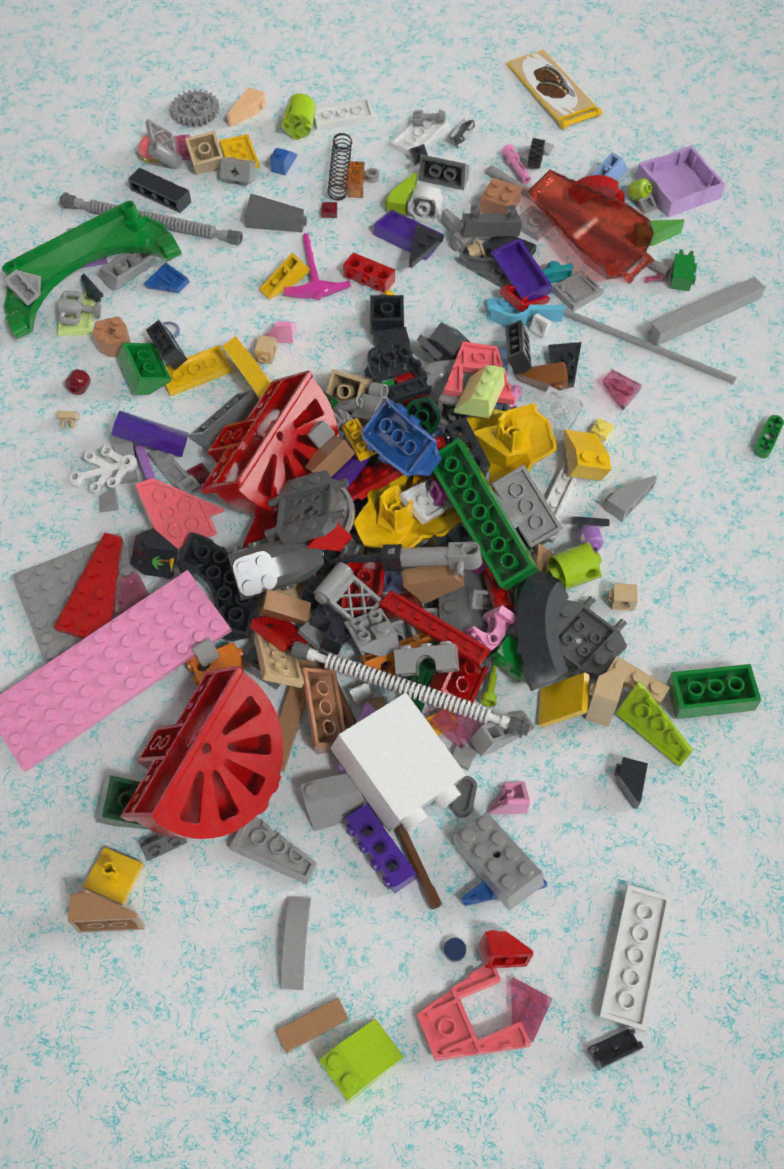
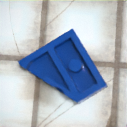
M165 262L144 285L147 289L179 293L190 281L186 276Z

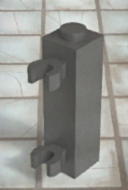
M471 205L470 213L462 214V220L459 221V230L462 231L464 237L519 236L522 220L517 213L518 210L515 209V205H508V213H480L478 205Z

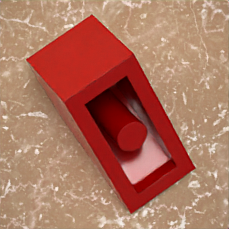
M485 931L478 944L485 968L527 967L534 955L531 948L507 931Z

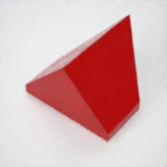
M337 522V527L327 535L308 540L307 548L340 552L352 539V536Z

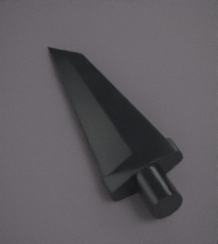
M83 273L80 278L87 298L94 299L96 303L100 302L103 293Z

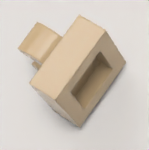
M57 411V418L62 420L61 427L66 428V423L70 421L71 428H75L76 422L74 420H80V413L76 411Z

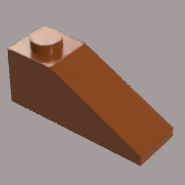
M564 362L532 366V369L524 374L515 375L513 371L518 381L556 392L568 389V373Z

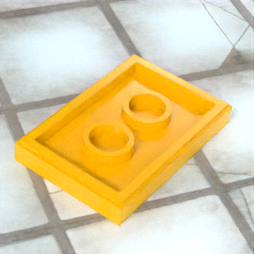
M248 134L219 140L224 157L255 161V169L260 168V163Z
M582 673L541 688L538 725L546 727L587 713L589 675Z

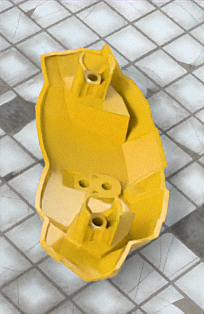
M535 403L507 411L495 409L492 411L490 418L478 416L467 418L491 464L489 468V485L495 494L492 483L522 465L530 472L535 463L557 450L556 439L553 436L550 421L537 411V404ZM403 474V476L383 488L369 491L367 494L368 503L354 520V524L364 546L382 549V546L386 544H402L403 548H414L421 540H429L433 535L437 537L446 536L458 523L462 524L463 521L454 507L422 525L413 515V500L411 499L407 506H405L399 498L400 493L412 488L414 475L407 477Z

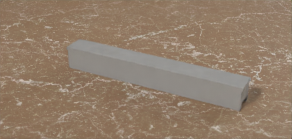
M752 277L651 322L650 325L653 329L647 335L658 346L761 299L766 286L756 277Z

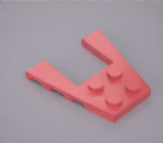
M463 341L443 395L461 397L463 372L477 373L486 365L502 367L503 362L497 346ZM504 370V387L497 402L513 405L515 397L512 396V388L507 381V374Z
M483 965L481 968L476 969L469 974L468 978L452 987L451 991L443 997L436 999L417 1014V1019L435 1061L531 1047L530 1040L521 1022L479 1040L477 1039L460 999L500 983L501 978L496 968H485Z

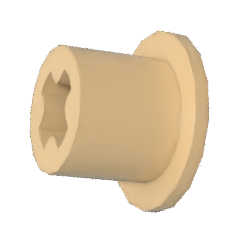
M476 238L477 242L466 246L469 256H483V258H486L479 238Z

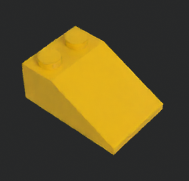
M564 429L568 475L570 477L602 481L611 471L609 453L599 436L594 433Z

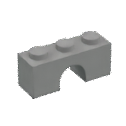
M451 641L440 642V645L432 646L430 643L420 644L418 648H412L409 645L400 646L399 650H394L396 675L399 677L419 675V665L426 658L435 660L436 670L439 673L459 671L458 648Z

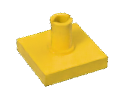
M104 847L83 887L88 891L124 905L144 865L141 862Z

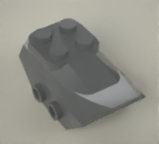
M275 535L266 538L267 542L260 543L255 541L249 543L247 548L227 555L241 601L264 594L267 589L273 591L280 588L282 591L293 588V584L309 580L312 575L316 577L317 571L324 565L321 550L307 548L308 540L285 546L281 539Z

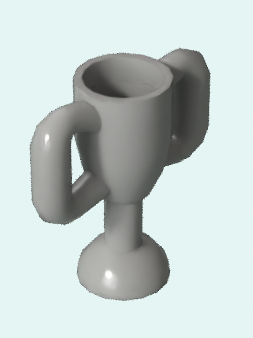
M66 290L61 294V298H59L58 319L62 324L77 325L81 321L80 314L82 312H91L97 318H101V301L95 303L94 306L83 305V294L81 292ZM66 297H74L78 299L76 301L73 299H67ZM64 316H76V318H65Z

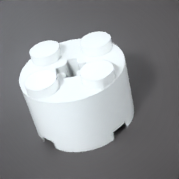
M418 185L408 203L410 215L412 214L415 217L414 219L420 223H430L436 219L443 205L441 190L430 185Z

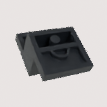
M444 322L438 325L429 338L421 334L417 338V341L421 344L420 347L425 352H430L432 354L431 358L434 361L457 359L463 341L470 342L459 330Z

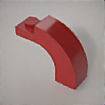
M591 175L583 177L569 186V198L579 205L592 197H605L619 208L625 205V194L619 189V182L611 177Z

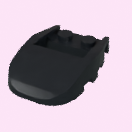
M387 342L370 349L367 354L368 368L375 383L383 384L382 381L410 372L415 377L388 386L387 396L397 404L418 396L431 394L432 386L427 384V374L421 367L422 363L419 359L416 360L413 357V352L405 344Z

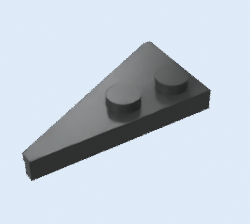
M460 254L459 262L502 287L511 284L495 260Z

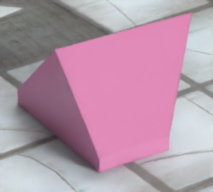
M275 322L274 327L265 336L276 337L279 343H293L296 322Z
M504 782L503 788L487 812L490 815L527 814L530 798L525 782Z

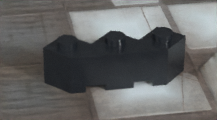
M312 575L304 589L301 600L310 602V607L316 609L310 625L325 632L319 649L333 653V655H339L349 634L344 624L346 620L329 604H321L315 599L314 591L323 580Z

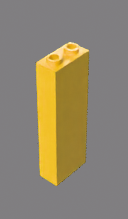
M234 336L222 347L261 398L272 381L242 342Z

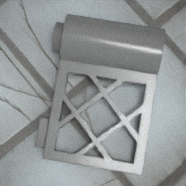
M147 119L145 124L150 142L148 155L174 169L180 167L182 156L176 152V141L172 132Z
M338 562L314 591L315 599L319 603L329 604L347 621L354 619L353 611H362L363 615L367 614L366 610H370L369 612L376 610L382 601L377 594L353 575V571L349 566L342 562ZM352 582L359 587L360 594L350 593ZM360 597L361 607L352 608L351 598ZM364 597H371L376 601L374 606L366 607ZM340 598H347L348 608H342L336 602Z

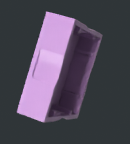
M692 145L673 151L668 155L639 163L636 174L637 180L647 179L651 183L653 199L667 217L721 199L725 183L705 163L702 156Z

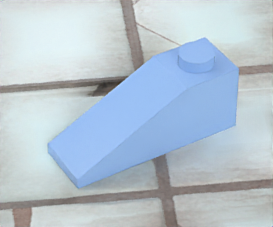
M611 152L592 175H604L618 181L628 168L622 157Z

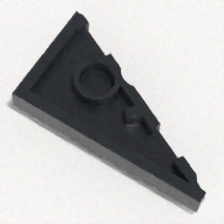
M417 224L409 258V267L413 268L441 244L444 236Z

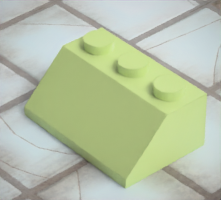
M486 365L472 375L454 409V413L490 418L504 387V368Z

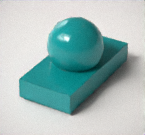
M550 261L546 269H542L550 283H555L572 276L574 266L572 263L561 265L557 261Z

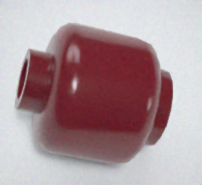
M80 369L71 371L65 380L67 390L75 395L84 394L91 384L90 376L87 372Z

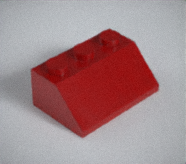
M347 563V566L353 571V575L382 599L385 577L382 563ZM352 582L350 593L360 594L359 587ZM360 597L351 598L352 608L361 607ZM364 597L365 606L373 607L376 601L371 597ZM342 598V608H348L347 598ZM353 611L354 618L363 615L362 611Z
M458 655L459 671L439 673L436 670L429 687H431V692L433 689H436V694L438 690L441 691V696L443 692L446 693V697L448 694H451V699L453 696H457L456 701L460 697L462 698L461 703L463 699L467 700L466 704L468 701H471L472 706L489 666L480 668Z

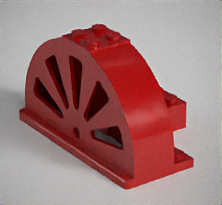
M309 370L272 380L246 420L223 427L207 451L217 464L200 488L203 494L216 493L227 504L247 514L257 516L278 514L279 505L270 507L268 500L280 496L288 480L309 474L305 467L318 449L307 436L314 424L319 421H326L335 432L334 435L339 437L332 407L322 389L312 378L313 374Z
M233 666L206 672L176 724L157 726L136 761L148 769L120 817L126 821H136L147 829L168 837L212 839L241 829L268 808L269 800L272 794L277 791L279 781L282 778L280 776L283 762L282 730L270 699L262 688L244 673L241 667Z

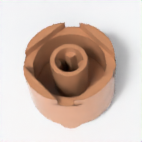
M120 317L107 318L95 322L93 336L98 351L101 354L104 353L107 357H117L122 343H131L127 326Z

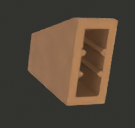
M334 435L321 448L317 449L305 468L309 474L327 470L332 477L355 452L344 439Z
M422 566L401 571L403 586L424 604L464 586V572L461 577H458L456 570H450L449 566Z
M267 589L262 596L258 615L304 625L308 620H311L313 609H310V602Z

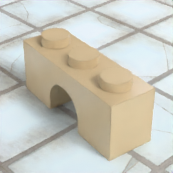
M617 656L607 672L623 664L628 665L622 689L626 687L633 690L636 684L641 682L660 706L666 698L670 687Z

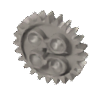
M194 89L193 92L188 90V93L183 91V95L178 94V98L174 97L171 105L174 119H178V123L183 122V125L188 123L189 126L192 124L197 126L198 123L202 126L203 122L208 124V120L213 121V117L216 118V114H219L220 110L216 95L213 96L212 92L208 93L207 90L202 92V89L199 91Z

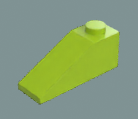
M417 173L409 176L391 191L389 197H386L385 206L387 207V213L390 210H394L406 216L408 203L417 187Z

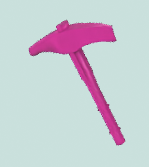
M304 233L302 235L303 244L310 269L311 281L300 286L284 287V295L320 300L322 297H327L351 287L350 281L330 282L319 280L311 248V240L309 239V234Z

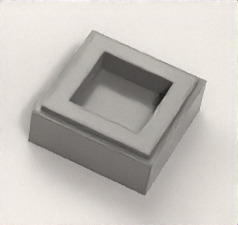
M458 743L452 756L461 768L468 771L477 751Z

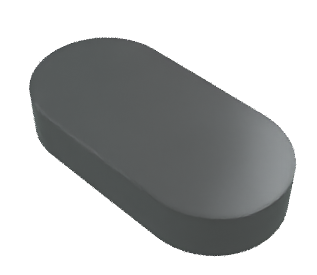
M465 776L456 785L461 795L452 802V812L459 818H465L471 814L477 791L476 780L470 776Z

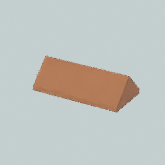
M303 667L301 671L304 680L313 747L317 754L332 752L330 748L338 735L346 730L336 672L334 670Z

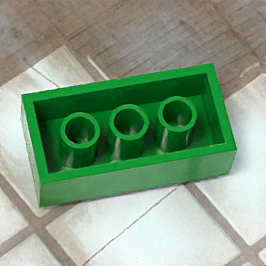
M751 664L671 672L667 681V686L670 687L669 694L676 719L755 711L762 701Z

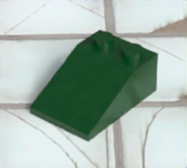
M110 775L103 784L96 822L117 827L147 829L136 821H126L120 817L140 782Z

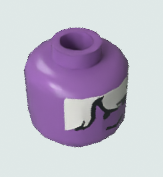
M584 526L577 534L578 544L589 542L595 553L604 544L601 532L595 526Z

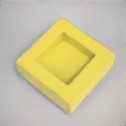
M599 418L590 433L597 434L601 440L606 442L614 430V425Z

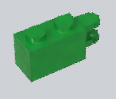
M680 249L678 254L675 253L670 289L690 291L691 285L695 284L696 275L693 274L696 272L697 263H694V251H689L688 255H684L683 249Z
M508 634L503 638L501 644L493 649L489 658L493 660L496 666L503 668L512 679L522 680L527 684L521 668L524 665L522 656L517 654L518 641Z

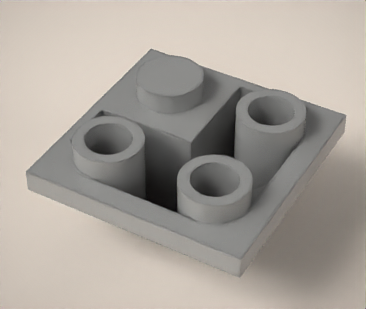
M381 608L344 622L360 651L382 657L394 652V650L400 649L397 632Z

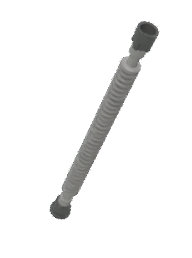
M64 192L59 199L63 208L76 209L84 207L88 208L89 212L102 214L118 206L93 199L87 202L81 198H76L74 195H70L68 192ZM138 209L141 217L147 215L163 223L170 230L211 239L217 236L238 245L242 243L243 233L230 229L220 231L216 230L215 226Z

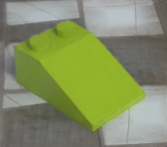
M375 1018L329 1051L319 1060V1063L349 1104L401 1061L404 1056Z

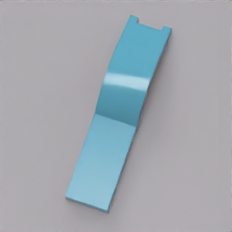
M488 304V310L491 311V314L487 315V319L504 327L519 320L525 325L532 321L534 315L538 313L552 322H562L564 305H529L528 309L524 312L510 314L500 309L498 304Z

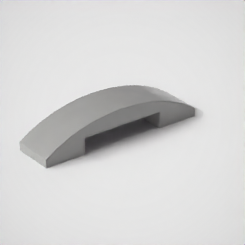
M157 449L149 453L155 465L173 487L189 494L201 488L198 481L192 475L189 476L178 464L173 454Z
M289 897L282 954L281 989L304 990L311 898Z

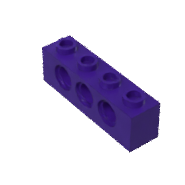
M368 804L346 817V831L351 837L355 836L358 840L357 846L363 855L367 853L371 859L369 861L371 867L375 872L379 871L383 876L381 880L388 890L392 889L395 894L416 880L415 870ZM364 829H370L372 834L365 836L361 832ZM376 846H382L385 850L382 853H376L373 849ZM394 863L397 868L389 871L386 869V865Z

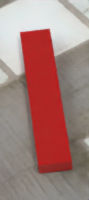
M391 589L379 603L380 608L438 643L451 641L452 644L457 646L458 655L478 667L481 666L490 653V648Z

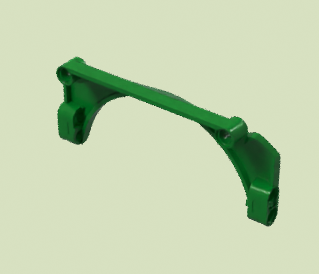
M130 200L6 262L2 266L6 276H9L16 269L41 276V294L29 306L20 301L7 286L4 308L7 313L5 317L16 339H19L32 332L39 307L53 288L68 275L93 261L121 253H146L159 257L166 262L182 255L171 232L167 230L163 223L147 215L141 217L135 203Z

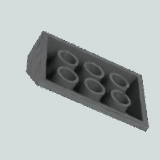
M464 569V586L438 598L439 618L465 634V629L472 628L473 626L486 633L488 623L483 621L482 617L489 610L471 609L467 596V588L488 590L483 574L477 575L473 570Z

